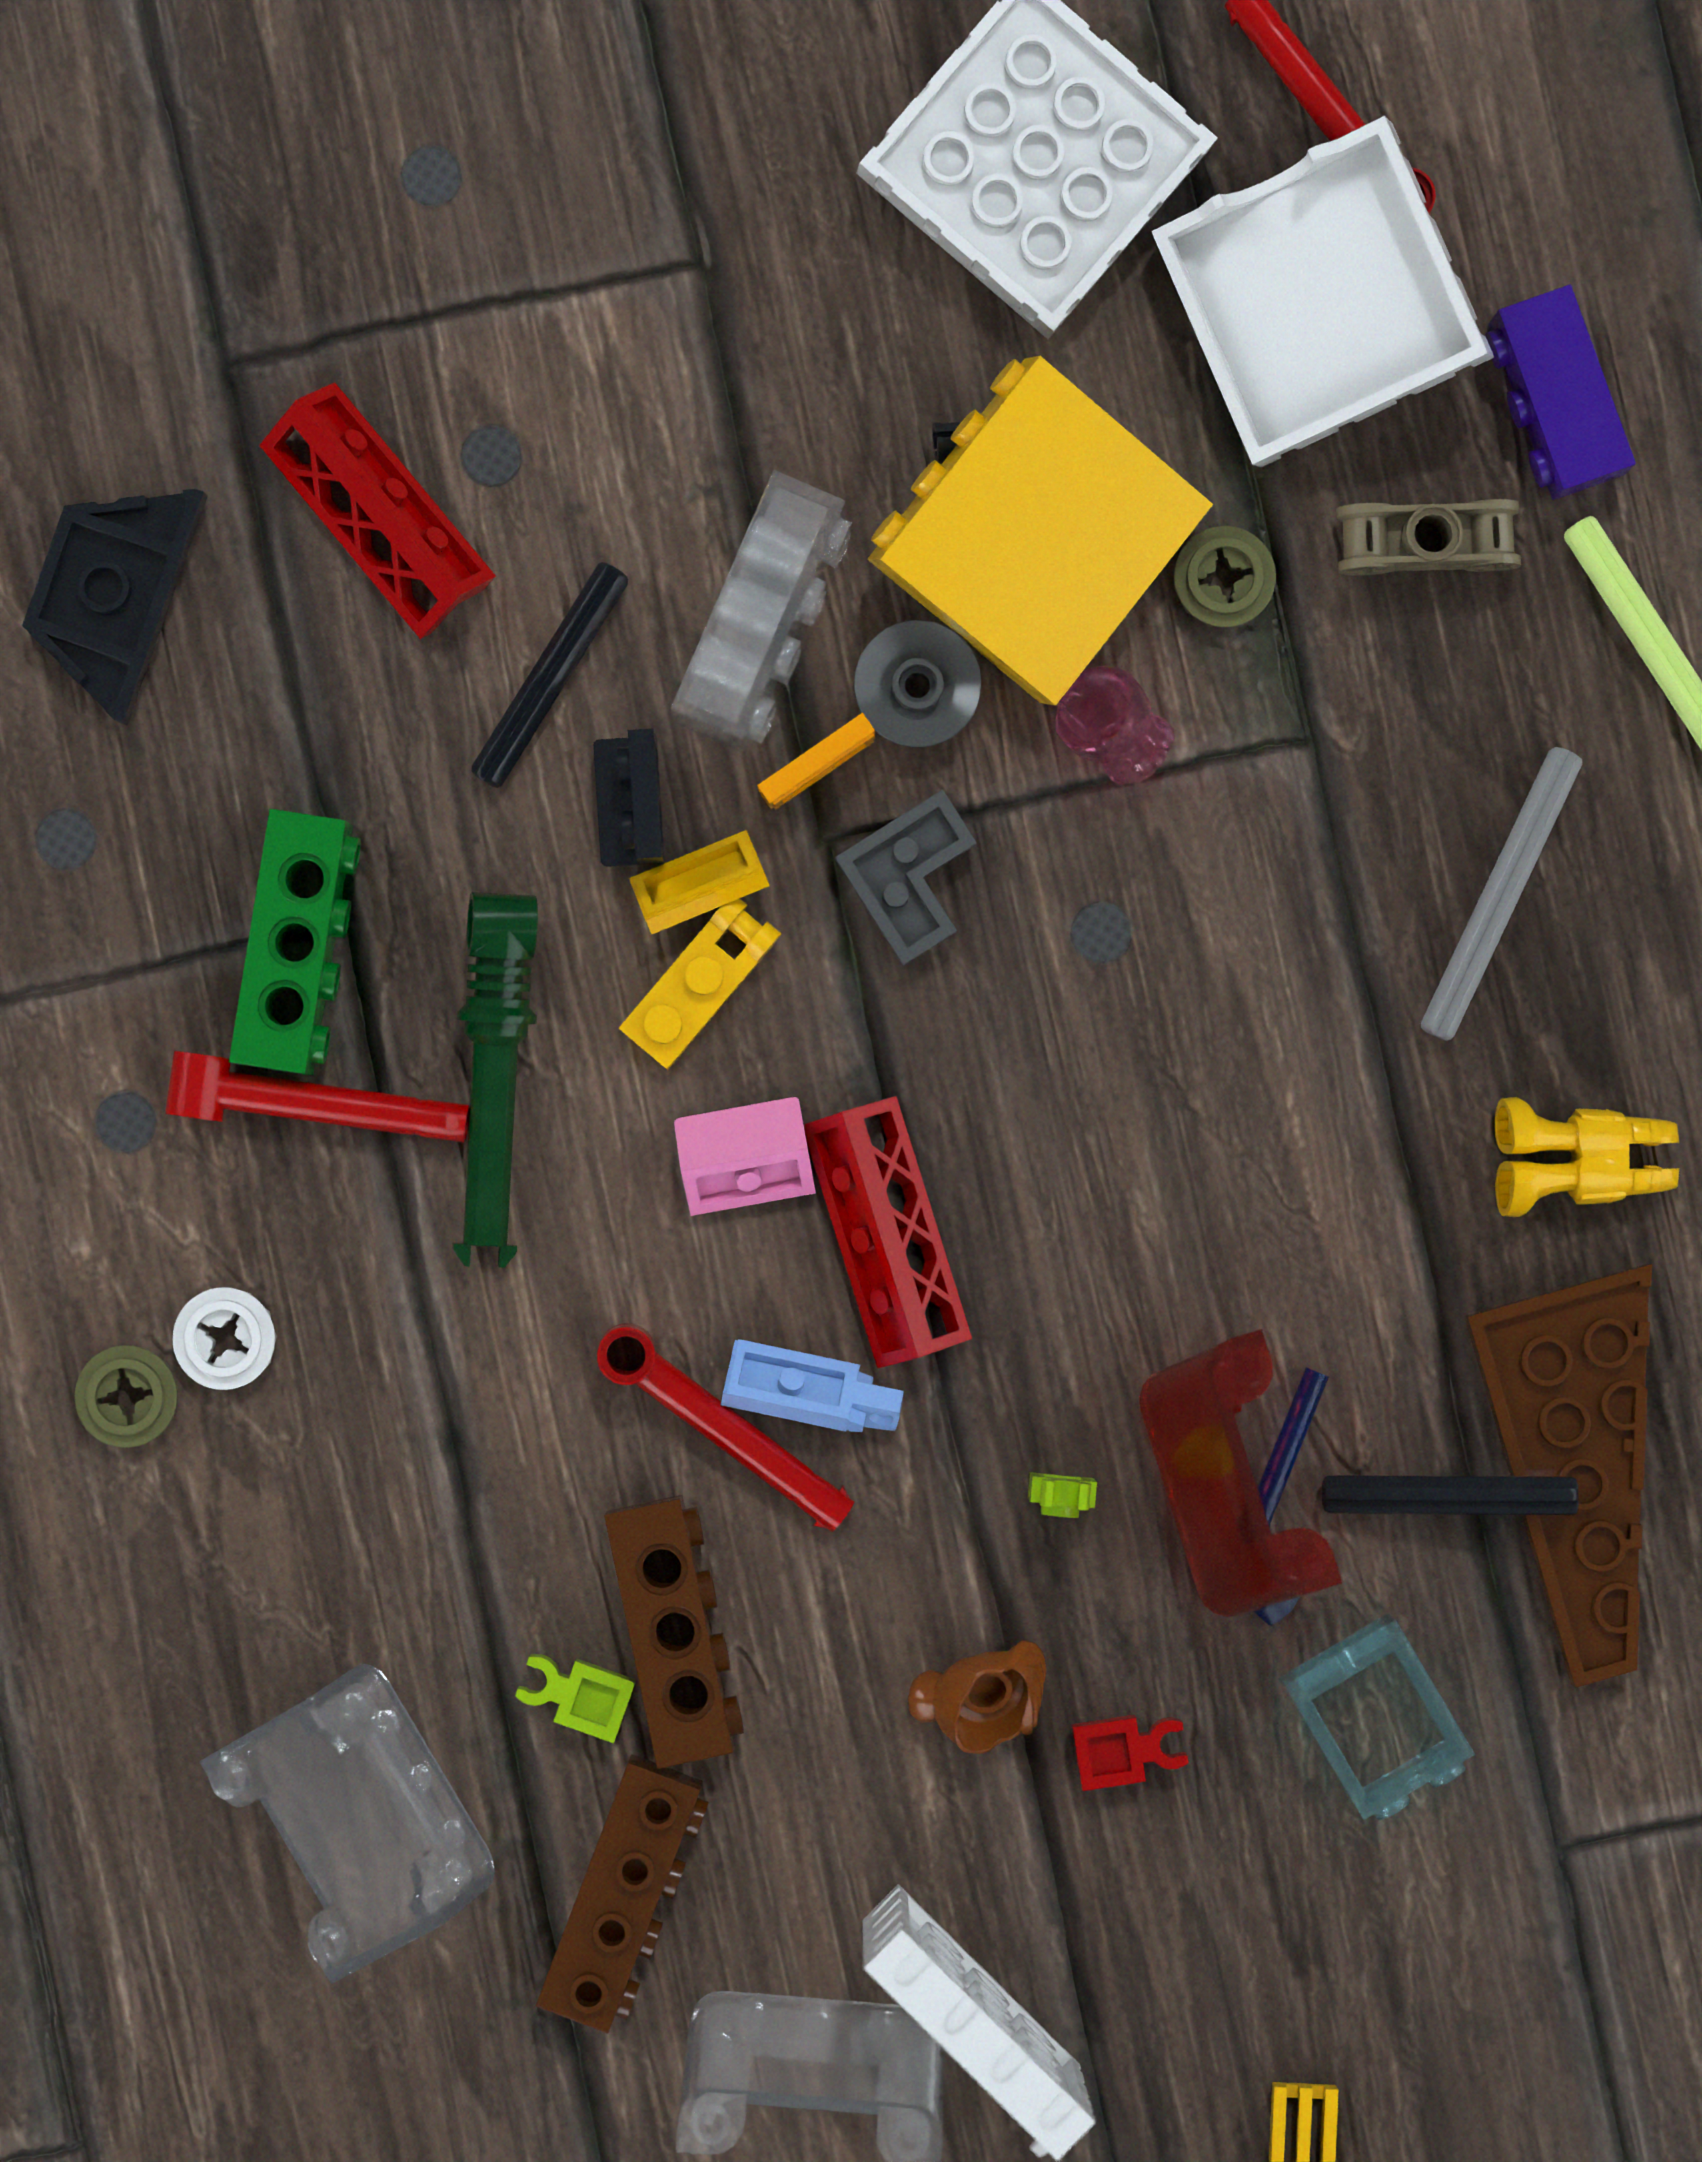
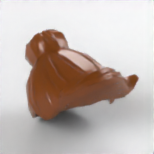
M1021 1640L1008 1651L983 1652L962 1658L944 1671V1673L934 1670L922 1672L918 1677L914 1678L910 1686L908 1695L909 1712L921 1723L937 1721L942 1732L966 1753L984 1754L991 1751L998 1744L1018 1736L1020 1732L1029 1735L1032 1733L1033 1728L1037 1726L1047 1671L1044 1652L1036 1643L1029 1640Z

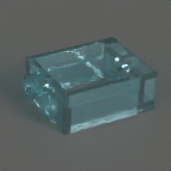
M1388 1613L1278 1678L1354 1809L1363 1820L1373 1814L1377 1820H1383L1396 1814L1411 1802L1407 1794L1428 1782L1435 1788L1452 1781L1466 1770L1463 1761L1475 1755L1397 1620ZM1393 1653L1443 1741L1362 1788L1311 1700Z

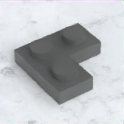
M943 789L835 857L837 864L902 966H905L957 933L955 926L924 878L976 846L977 842Z

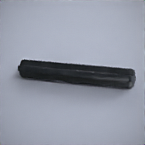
M605 562L597 565L474 761L471 771L477 778L495 788L503 785L627 587L628 578L622 571Z
M1328 1475L1324 1477L1322 1483V1505L1324 1511L1329 1514L1572 1516L1577 1513L1579 1507V1487L1577 1479L1573 1477Z

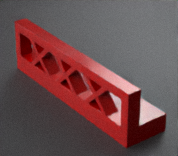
M335 382L296 399L259 445L419 639L430 635L459 603L482 592L496 577L493 571ZM295 429L309 444L311 464L302 463L285 443ZM330 481L340 482L348 491L352 513L342 511L332 500ZM371 529L381 531L390 542L392 561L382 560L372 548ZM411 578L422 580L438 600L428 613L413 597Z
M897 1096L804 1124L808 1148L877 1369L917 1359L971 1340L972 1336ZM876 1115L880 1116L887 1139L883 1152L872 1145L864 1119ZM890 1179H893L902 1187L906 1199L902 1213L890 1204L886 1191ZM909 1240H912L921 1247L925 1260L921 1275L909 1265L906 1255ZM929 1300L940 1308L947 1331L946 1334L932 1338L925 1316Z

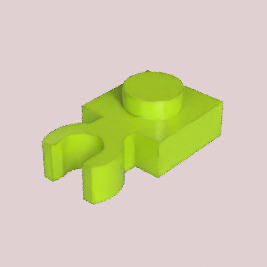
M1030 1472L1028 1499L1030 1502L1040 1503L1042 1515L1079 1518L1080 1510L1086 1511L1089 1508H1095L1097 1482L1094 1478Z
M530 1654L526 1665L542 1670L546 1675L547 1683L543 1689L537 1691L519 1686L515 1694L516 1698L525 1704L533 1706L542 1705L548 1701L560 1704L553 1722L614 1744L637 1680L580 1659L575 1660L569 1676L561 1673L557 1664L550 1657L543 1654Z

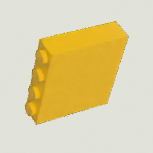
M1035 356L1024 358L1021 363L1013 359L998 374L990 387L996 393L995 397L981 414L974 409L958 425L950 438L956 444L955 448L942 464L934 460L918 476L911 487V491L917 496L901 515L897 511H893L881 523L871 538V541L877 547L867 560L950 629L960 635L968 644L1039 703L1056 706L1213 504L1044 358Z

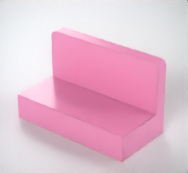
M791 1097L677 1118L674 1121L681 1175L690 1216L816 1193L798 1098Z

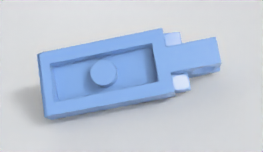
M738 1339L734 1342L721 1405L845 1432L846 1430L862 1432L863 1427L895 1431L901 1413L904 1391L873 1385V1377L859 1372V1364Z

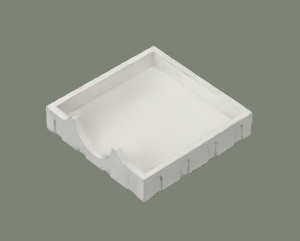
M1002 0L994 4L971 31L963 44L954 51L931 78L923 91L914 98L886 131L885 137L877 148L873 146L862 159L856 174L1044 337L1049 339L1210 150L1218 137L1203 124L1198 125L1185 114L1187 110L1155 82L1150 83L1137 72L1138 68L1107 40L1104 39L1102 41L1089 30L1090 26L1061 0Z
M1385 116L1339 139L1308 149L1307 155L1302 160L1264 182L1234 193H1219L1211 197L1199 208L1151 231L1252 465L1259 467L1268 465L1280 459L1283 453L1294 448L1298 450L1339 431L1338 427L1351 421L1359 422L1397 404L1396 400L1410 393L1416 395L1456 376L1455 372L1467 366L1475 367L1494 358L1486 337L1480 333L1475 322L1477 316L1464 286L1450 265L1452 259L1437 224L1427 212L1424 205L1427 201L1410 162L1403 156L1399 148L1401 142L1393 123Z
M897 1884L862 1920L864 1969L1036 2139L1030 2145V2149L1039 2158L1049 2152L1058 2161L1096 2122L1092 2115L1093 2110L1088 2100L1089 2096L1084 2085L1083 2073L1080 2071V2064Z

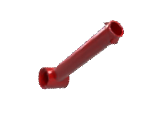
M1228 0L1224 8L1228 11L1231 27L1237 23L1246 36L1256 44L1257 50L1329 141L1339 139L1366 125L1291 28L1282 21L1279 13L1269 0ZM1412 167L1427 201L1424 205L1430 215L1436 199L1434 184L1426 173Z
M174 1051L165 1109V1114L223 1122L225 1109L405 1135L416 1134L426 1138L462 1143L466 1141L470 1115V1105L431 1099L420 1100L410 1096L230 1072L231 1063L229 1058Z
M622 1323L613 1326L603 1335L597 1351V1362L601 1372L607 1379L620 1385H637L785 1498L793 1501L801 1510L816 1520L813 1526L826 1528L834 1532L845 1519L855 1501L849 1497L844 1485L837 1489L730 1407L722 1406L718 1398L659 1355L655 1350V1344L651 1335L644 1328L632 1323ZM632 1337L643 1345L645 1359L638 1368L631 1371H622L612 1365L608 1357V1348L617 1338Z

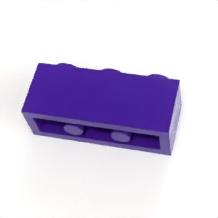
M1571 284L1499 309L1488 323L1491 331L1486 332L1485 337L1494 355V358L1491 359L1497 369L1505 368L1512 387V391L1507 392V402L1511 416L1518 428L1526 426L1534 450L1528 453L1532 474L1540 488L1548 486L1552 500H1556L1624 476L1636 465Z

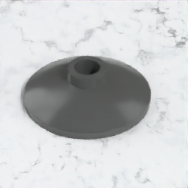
M904 621L891 625L878 633L861 653L854 676L855 698L860 712H863L875 729V732L881 737L905 747H930L951 739L971 720L980 699L981 672L972 649L955 631L932 621ZM922 676L928 681L930 690L924 697L913 698L906 692L905 683L910 677Z

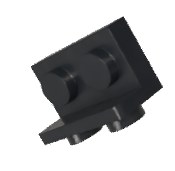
M654 728L628 730V738L596 740L593 744L600 859L602 865L605 867L664 864L658 744Z

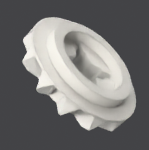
M228 1287L210 1289L192 1298L179 1313L173 1330L174 1353L181 1368L197 1383L218 1390L239 1388L253 1382L271 1363L277 1339L270 1311L251 1293ZM236 1314H238L240 1317L236 1322L238 1327L235 1330V1336L242 1341L243 1346L249 1349L248 1353L244 1350L227 1349L222 1356H217L214 1363L211 1362L215 1354L213 1349L215 1348L216 1340L209 1335V1331L201 1327L202 1323L208 1327L222 1328L229 1321L234 1320Z

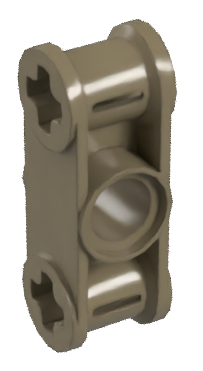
M1490 499L1455 504L1391 505L1387 503H1358L1340 506L1336 508V520L1343 522L1344 559L1338 562V573L1362 576L1384 574L1392 571L1464 569L1473 572H1493L1521 567V555L1514 553L1513 516L1519 513V501ZM1427 523L1437 528L1442 537L1440 551L1429 552L1419 546L1415 538V527L1417 524Z

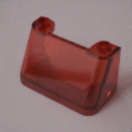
M1262 1329L1230 1338L1153 1373L1143 1384L1139 1396L1142 1418L1197 1593L1206 1608L1214 1614L1223 1617L1240 1616L1343 1583L1333 1550L1327 1539L1317 1531L1304 1527L1272 1534L1234 1417V1415L1242 1413L1243 1404L1250 1403L1261 1397L1271 1383L1273 1376L1272 1359Z

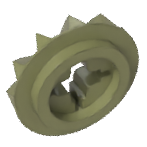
M1218 526L1198 533L1186 543L1175 563L1174 590L1178 594L1186 613L1193 615L1208 627L1236 628L1249 622L1264 610L1274 592L1276 571L1269 550L1259 538L1241 528ZM1217 552L1221 553L1222 561H1226L1229 571L1239 570L1240 573L1248 571L1251 573L1250 575L1243 576L1242 580H1238L1233 584L1232 595L1230 596L1231 603H1227L1226 595H1222V590L1219 586H1209L1208 583L1199 585L1198 583L1204 581L1206 577L1211 576L1216 571Z
M121 1345L98 1353L85 1365L76 1383L75 1406L79 1419L86 1430L99 1441L120 1448L137 1447L159 1437L176 1414L179 1386L174 1380L168 1363L144 1347ZM122 1368H124L125 1376L129 1378L132 1387H143V1390L152 1389L153 1395L145 1396L144 1400L135 1403V1413L132 1414L134 1424H131L130 1414H126L124 1405H113L112 1402L102 1403L101 1400L102 1397L111 1396L112 1392L121 1389Z

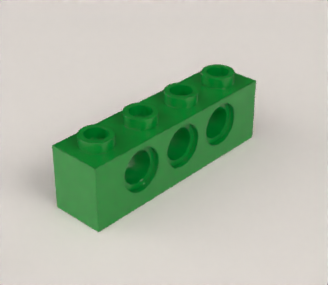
M269 809L229 1057L230 1063L313 1076L315 1063L325 1064L331 1028L322 1025L325 1001L336 1000L341 975V964L332 962L335 938L346 937L351 913V901L342 899L346 874L355 876L361 850V838L352 837L353 825L346 820ZM308 864L318 865L324 875V883L321 890L313 897L299 898L295 894L292 885L296 871ZM307 927L313 936V949L305 959L291 962L284 955L282 948L283 939L293 928ZM294 989L302 997L303 1012L294 1023L281 1025L273 1015L272 1005L274 999L282 991Z

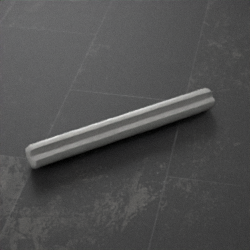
M1554 747L1548 752L1421 1021V1028L1428 1034L1447 1041L1455 1036L1582 766V759L1575 753L1560 747Z

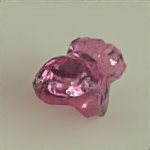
M1104 665L1084 669L1058 702L1055 728L1063 743L1079 757L1095 763H1101L1109 779L1120 786L1126 783H1138L1152 776L1157 768H1160L1166 760L1167 754L1175 740L1174 728L1167 719L1153 714L1150 701L1141 685L1129 672L1116 666Z

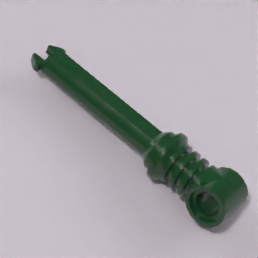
M471 892L469 898L466 933L468 956L476 957V964H468L467 972L475 973V980H467V988L475 989L474 996H466V1004L457 1012V1020L465 1021L464 1033L473 1042L463 1243H452L453 1251L466 1267H470L471 1245L499 1247V1268H505L517 1253V1245H507L518 1045L528 1036L529 1024H537V1015L530 1008V999L522 998V992H530L531 983L523 982V976H531L532 967H524V960H532L536 949L538 904L535 895Z

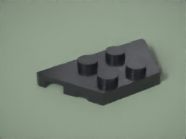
M198 489L183 490V493L150 498H147L145 495L119 498L116 502L104 504L88 502L65 505L22 624L28 633L60 663L71 677L116 722L126 726L132 714L208 497L204 491Z

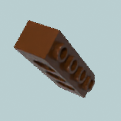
M677 1495L608 1510L604 1518L657 1769L733 1753L735 1747L734 1735L744 1734V1727L737 1696L725 1698L720 1673L730 1671L731 1666L724 1633L712 1635L707 1609L717 1608L718 1605L710 1569L698 1571L694 1546L704 1545V1537L697 1507L685 1509L683 1495ZM659 1549L673 1552L681 1563V1574L679 1577L669 1583H659L653 1580L645 1568L646 1557L651 1552ZM669 1613L686 1615L694 1625V1637L688 1643L680 1646L665 1642L660 1636L658 1629L660 1619ZM684 1676H693L700 1679L707 1688V1700L696 1708H685L679 1705L674 1700L671 1691L672 1685L677 1679Z

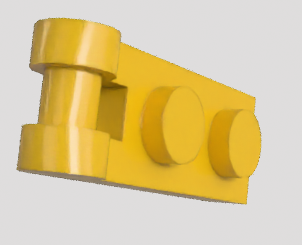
M741 898L718 908L709 922L618 1028L667 1070L782 935L768 921L761 925L745 911L748 904ZM728 930L746 944L735 960L716 945Z

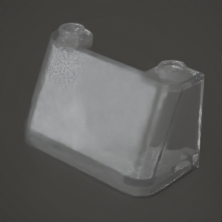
M364 1663L355 1666L199 1761L210 1779L214 1792L221 1799L227 1801L232 1806L240 1808L260 1800L324 1909L317 1913L309 1923L308 1947L312 1957L320 1964L331 1984L444 1925L489 1888L494 1880V1862L486 1843L390 1682L380 1670L372 1665Z
M725 1990L711 1992L702 1997L694 2006L689 2022L676 2152L710 2155L723 2153L732 2148L741 2137L743 2131L746 2104L878 2115V2148L887 2162H941L945 2049L901 2005Z

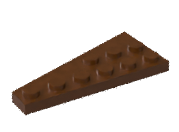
M1644 1264L1464 1316L1510 1476L1573 1477L1577 1479L1579 1507L1576 1514L1572 1516L1522 1515L1570 1683L1575 1688L1636 1671L1638 1665L1640 1611L1638 1570L1639 1549H1642L1643 1525L1640 1524L1641 1490H1644L1648 1397V1389L1645 1388L1647 1346H1649L1650 1342L1648 1301L1649 1287H1652V1264Z

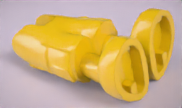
M1517 1097L1501 1098L1498 1102L1495 1114V1136L1501 1152L1504 1154H1529L1539 1151H1570L1572 1155L1570 1162L1563 1164H1541L1529 1161L1502 1162L1498 1167L1495 1182L1497 1207L1502 1216L1520 1217L1531 1210L1538 1199L1552 1193L1568 1191L1576 1204L1582 1205L1608 1204L1623 1200L1628 1195L1664 1192L1678 1187L1680 1168H1662L1656 1165L1630 1168L1629 1144L1658 1146L1662 1143H1679L1678 1125L1674 1122L1661 1119L1627 1117L1621 1112L1609 1109H1575L1567 1122L1563 1123L1550 1121L1536 1115L1526 1101Z

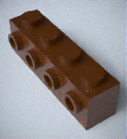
M631 1754L536 2003L537 2007L607 2034L615 2016L627 2020L640 1986L639 1982L629 1979L637 1956L639 1955L650 1960L663 1926V1922L652 1919L659 1898L663 1895L673 1899L686 1862L675 1858L683 1835L696 1838L709 1804L708 1801L698 1798L703 1781L667 1767L657 1769L656 1763Z

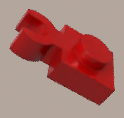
M1135 1715L1071 1724L1082 1791L1146 1782L1143 1763L1154 1761L1157 1765L1166 1769H1178L1189 1763L1186 1752L1167 1754L1160 1748V1741L1165 1734L1184 1730L1183 1723L1178 1718H1162L1153 1723L1148 1731L1140 1733L1138 1732Z

